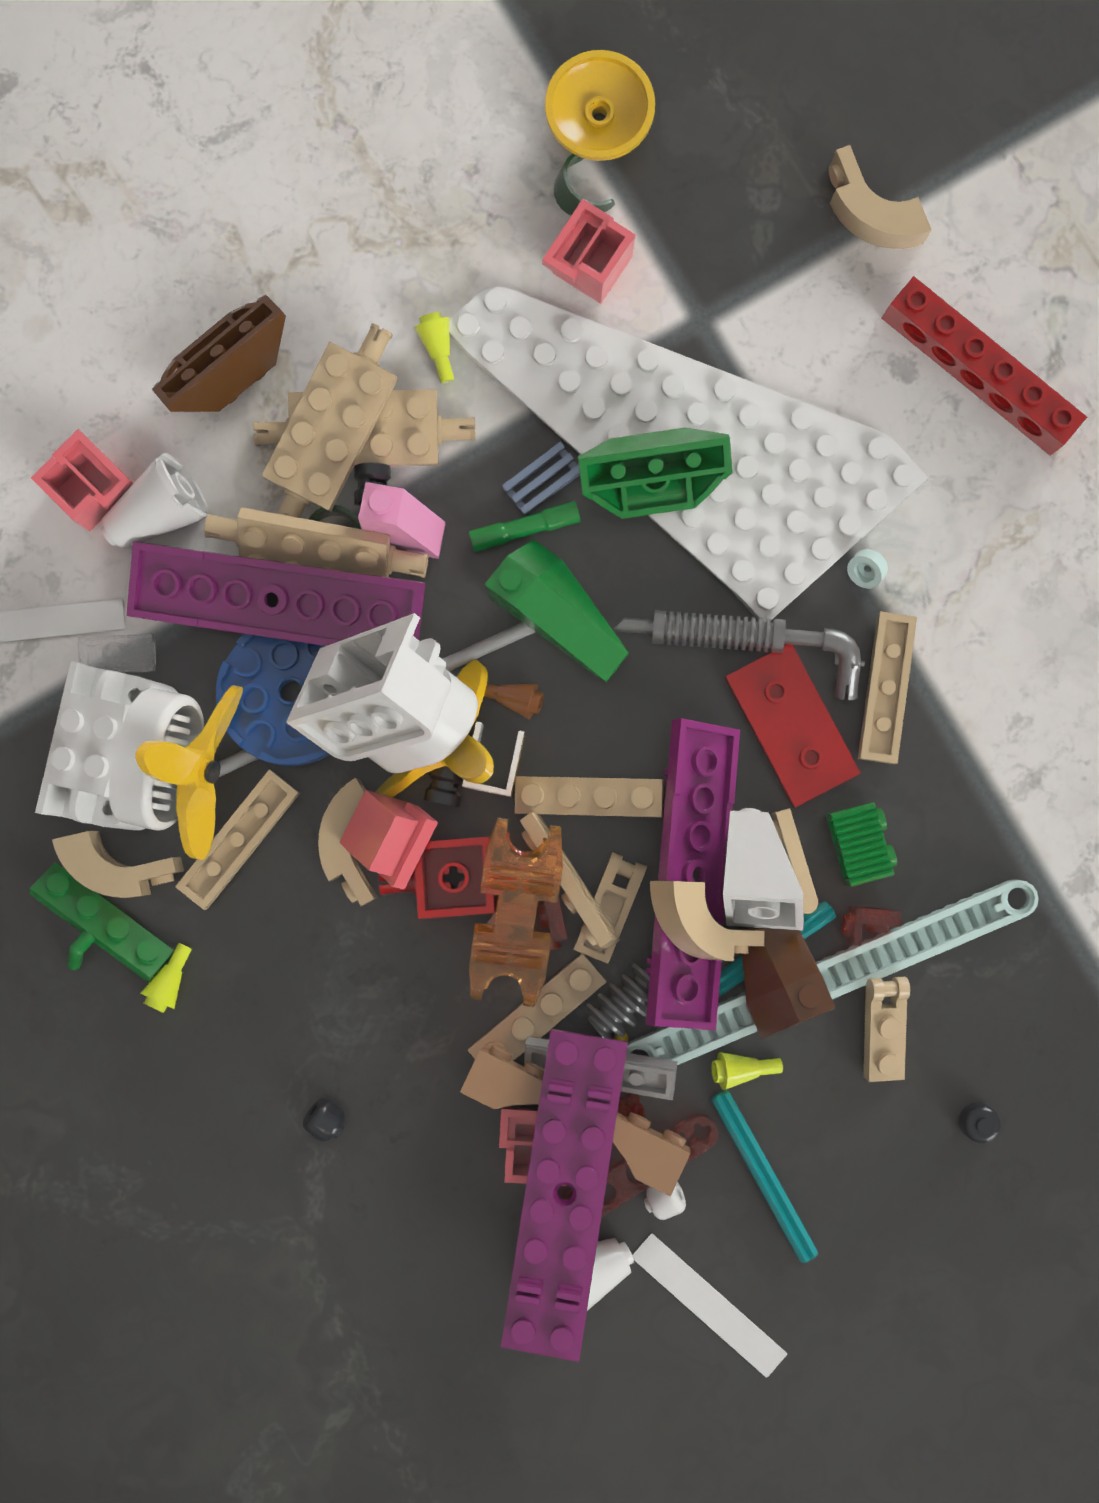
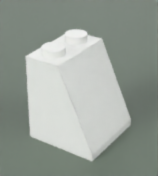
M754 808L730 811L723 888L726 925L803 930V891L770 814Z

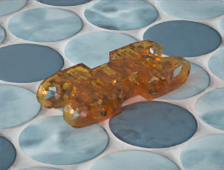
M497 818L486 846L480 893L498 895L494 926L478 923L474 925L469 961L471 999L482 1000L483 989H488L489 983L494 978L507 975L519 982L522 994H524L523 1006L534 1007L546 978L551 947L550 933L533 931L538 901L558 902L563 870L561 826L550 825L548 838L544 837L537 849L524 852L518 850L511 843L510 833L507 832L508 819Z

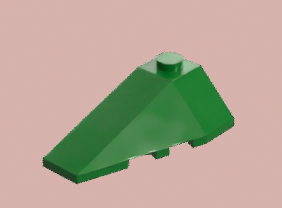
M532 540L509 554L485 583V588L491 600L603 682H608L629 655V652L564 561L537 541Z

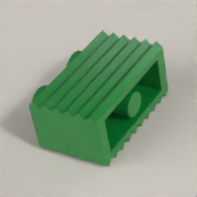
M871 802L826 814L845 886L852 887L894 875L892 867L897 866V857L891 844L886 845L882 831L887 829V821L881 808L876 809L875 803Z

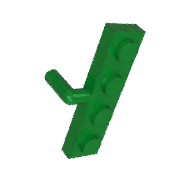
M56 862L30 887L29 894L81 932L69 947L66 964L71 970H77L81 967L84 952L94 942L149 983L174 953L173 949L98 893L75 880L66 869Z

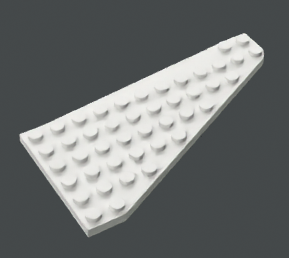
M492 287L481 291L449 319L450 337L465 354L489 376L502 384L580 455L611 438L684 427L729 434L733 473L726 480L723 479L717 488L696 508L648 516L725 584L758 621L759 618H763V622H766L767 618L772 620L929 478L894 439L886 433L509 288Z

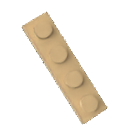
M881 611L877 613L858 759L898 764L917 617Z
M269 769L215 836L204 860L197 859L175 887L203 910H207L299 796L300 792Z
M516 776L515 814H530L533 812L545 815L664 818V779Z
M533 812L522 818L520 822L525 831L521 834L525 842L533 851L539 850L545 860L541 864L544 872L552 882L558 880L565 891L561 897L573 914L578 912L585 923L581 928L589 942L593 946L598 944L600 948L607 949L619 942L618 935L543 818Z
M581 953L469 1047V1053L476 1059L480 1049L483 1047L490 1049L492 1045H496L512 1053L513 1055L510 1060L514 1061L525 1052V1043L528 1036L535 1038L544 1036L603 986L606 980L588 958Z

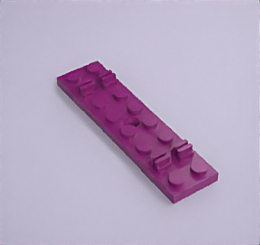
M133 542L126 616L328 646L415 613L420 619L413 636L419 640L425 583L144 542ZM271 592L275 593L279 599L275 607H271L267 603V596Z
M683 718L672 719L668 769H664L663 772L667 779H664L666 795L658 881L705 882V900L708 910L713 919L723 927L725 910L723 888L729 817L735 802L740 730ZM695 868L698 870L697 881L693 878V870ZM656 915L652 956L647 958V964H651V968H646V974H650L646 1025L716 1031L722 961L696 958L680 950L666 936Z
M556 1029L550 1030L501 1348L577 1362L580 1360L628 1047L627 1041ZM568 1185L572 1188L573 1195L570 1199H562L559 1196L558 1189L560 1186Z

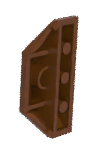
M267 295L258 298L256 302L247 303L229 312L173 358L162 374L160 382L154 385L152 391L170 412H220L228 404L233 403L253 383L262 379L276 365L286 315Z

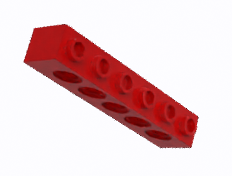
M915 276L910 279L890 303L881 317L882 320L1050 456L1067 443L1087 418L1084 413Z

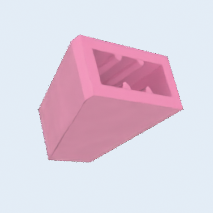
M366 482L358 517L361 529L389 534L390 544L396 545V549L420 554L426 553L429 555L428 557L439 559L446 525L445 521L403 488Z

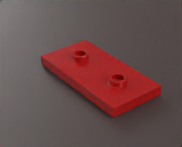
M792 644L785 645L783 653L771 652L724 677L793 808L861 774Z

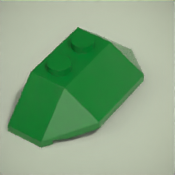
M686 427L611 438L578 456L582 494L621 519L696 508L717 488L723 479L726 480L733 473L729 434Z

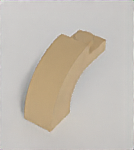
M848 145L837 149L828 171L832 185L837 188L830 201V205L839 221L858 238L879 247L905 249L923 245L932 229L919 197L901 202L889 201L879 197L865 183L851 146Z
M354 778L339 790L328 805L320 825L318 847L321 865L328 881H333L343 875L346 881L341 883L346 895L352 903L358 900L360 906H363L378 896L359 866L357 859L339 843L366 790L361 780Z
M86 831L52 839L55 852L68 873L83 886L102 895L119 898L151 895L148 880L151 879L152 886L175 881L173 874L184 872L181 857H171L138 866L121 864L107 853L102 844L99 831Z
M650 881L651 900L656 918L670 941L686 954L700 959L734 962V953L746 954L748 953L749 946H764V931L726 929L713 919L705 900V882Z

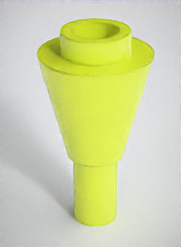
M440 312L419 317L420 324L414 326L431 359L435 361L440 383L455 380L449 361V317H441Z
M178 943L168 964L162 967L140 993L146 996L143 1004L163 1013L167 1006L175 1009L183 973L181 970L192 950L191 948Z
M719 1052L717 1060L712 1061V1077L715 1083L720 1084L722 1090H727L758 1078L760 1075L782 1073L783 1064L780 1058L757 1060V1058Z

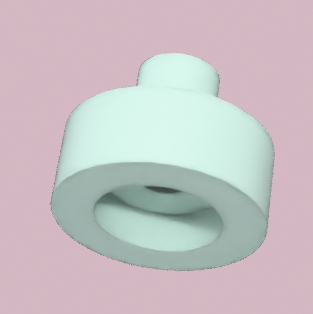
M863 549L858 551L850 560L847 571L850 579L856 585L871 589L878 586L888 572V565L881 553L871 549Z

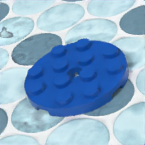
M243 634L236 641L237 644L230 652L226 661L222 662L216 683L217 704L232 685L243 687L241 699L229 724L227 733L249 754L275 765L300 766L317 762L329 756V753L286 723L297 699L294 702L285 701L282 697V689L289 682H297L302 689L319 649L325 646Z

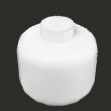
M678 1182L671 1197L650 1186L647 1187V1198L644 1199L646 1209L649 1213L653 1212L658 1219L666 1220L681 1214L685 1210V1196Z

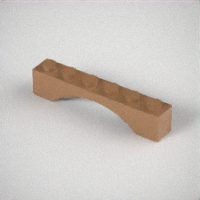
M492 1045L490 1049L483 1047L479 1050L460 1093L492 1109L511 1105H539L544 1069L528 1061L522 1066L510 1060L513 1055L512 1053L496 1045ZM617 1112L613 1143L627 1161L634 1178L671 1197L691 1154L690 1147L685 1145L686 1139L667 1129L664 1134H661L649 1128L651 1122L638 1114L630 1112L629 1117H626Z

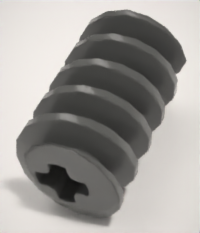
M635 963L631 965L634 973L633 978L624 973L619 975L623 984L622 988L613 983L608 985L612 994L611 998L599 993L597 995L601 1005L599 1008L590 1003L586 1004L589 1013L588 1020L603 1038L613 1039L611 1032L623 1037L626 1032L622 1022L633 1027L637 1025L634 1012L646 1017L647 1008L645 1002H648L650 974H646V970Z

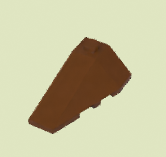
M739 926V930L764 931V946H749L748 953H742L746 1005L761 1039L836 1008L800 930Z

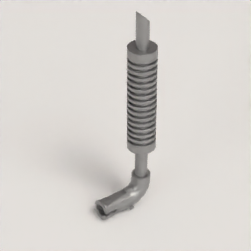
M655 610L654 619L624 617L611 628L616 632L653 634V644H664V641H667V645H671V641H675V645L682 642V646H686V642H689V646L697 643V647H701V643H703L706 648H708V644H712V648L719 645L720 649H723V645H727V649L734 646V650H738V646H742L741 650L749 647V651H753V647H756V651L764 648V652H768V648H770L771 652L783 653L784 644L822 647L823 651L835 652L834 664L838 665L834 697L844 700L846 685H848V700L858 698L860 666L864 667L865 662L861 661L860 649L854 639L839 630L824 628V632L785 629L786 620L774 619V623H772L771 619L768 618L766 622H763V618H759L758 622L755 621L756 618L752 617L751 621H748V617L740 620V616H737L736 620H733V616L725 619L726 615H722V619H718V615L710 618L711 614H707V618H703V614H699V617H696V613H692V617H689L688 613H684V616H681V612H677V616H675L674 612L670 611L669 615H666V611Z

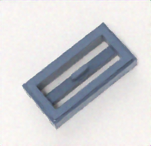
M560 441L503 484L502 488L525 517L580 475L579 465L575 463L574 458L570 453L568 454ZM558 455L562 458L517 493L513 490ZM564 467H569L570 471L527 504L523 503V498Z

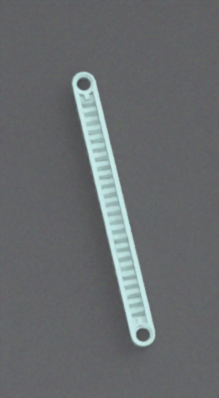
M1009 880L982 892L975 893L968 898L961 899L954 904H949L942 909L935 910L928 915L918 917L916 920L907 922L900 927H895L886 933L878 934L874 938L864 940L860 944L850 946L846 950L838 951L832 956L824 957L822 960L817 961L816 964L831 998L834 999L865 986L870 978L886 977L1027 917L1034 912L1038 905V894L1034 886L1027 881ZM1014 888H1020L1026 894V903L1020 909H1014L1008 903V894ZM745 991L738 996L730 997L718 1003L716 1031L660 1027L653 1032L628 1042L627 1053L641 1049L646 1051L649 1057L678 1061L677 1065L757 1032L746 1005Z

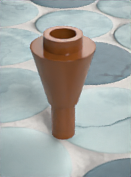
M487 683L484 697L496 700L497 703L527 719H531L533 713L539 714L543 704L544 693L539 691L538 683L500 684V686Z

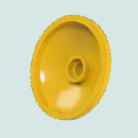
M608 50L587 51L567 60L552 76L545 96L546 120L555 139L572 154L589 160H611L634 150L648 134L655 113L654 90L646 73L630 58ZM597 113H601L606 118L604 120L597 121L593 118V116Z

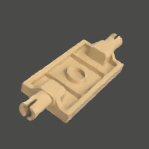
M371 323L358 353H351L329 341L262 474L264 479L285 489L283 493L286 496L277 514L300 518L305 506H310L311 503L329 512L332 511L398 380L397 375L381 368L377 364L393 336L388 330L384 328L380 330L379 325Z
M436 389L392 390L355 465L360 463H382L390 467L439 466V444H443V441H476L475 417L442 419V415H438ZM288 392L289 418H287L286 422L253 423V430H256V433L253 434L255 446L278 444L304 392Z
M243 507L239 511L237 520L208 514L204 524L205 538L211 537L236 542L237 546H239V556L382 577H388L394 571L425 578L428 566V554L396 549V545L390 544V535Z

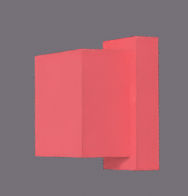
M582 199L542 259V265L601 304L633 257L635 234L615 222L614 218Z
M79 429L31 477L73 521L88 531H91L102 521L104 515L133 484Z
M365 790L339 843L369 871L377 872L392 887L405 889L438 822L417 805Z
M501 1108L499 1148H507L505 1183H527L538 1113L537 1108Z

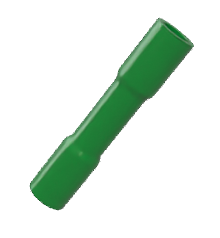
M572 501L513 521L495 523L471 530L469 535L474 552H479L545 530L552 531L581 522L576 502Z

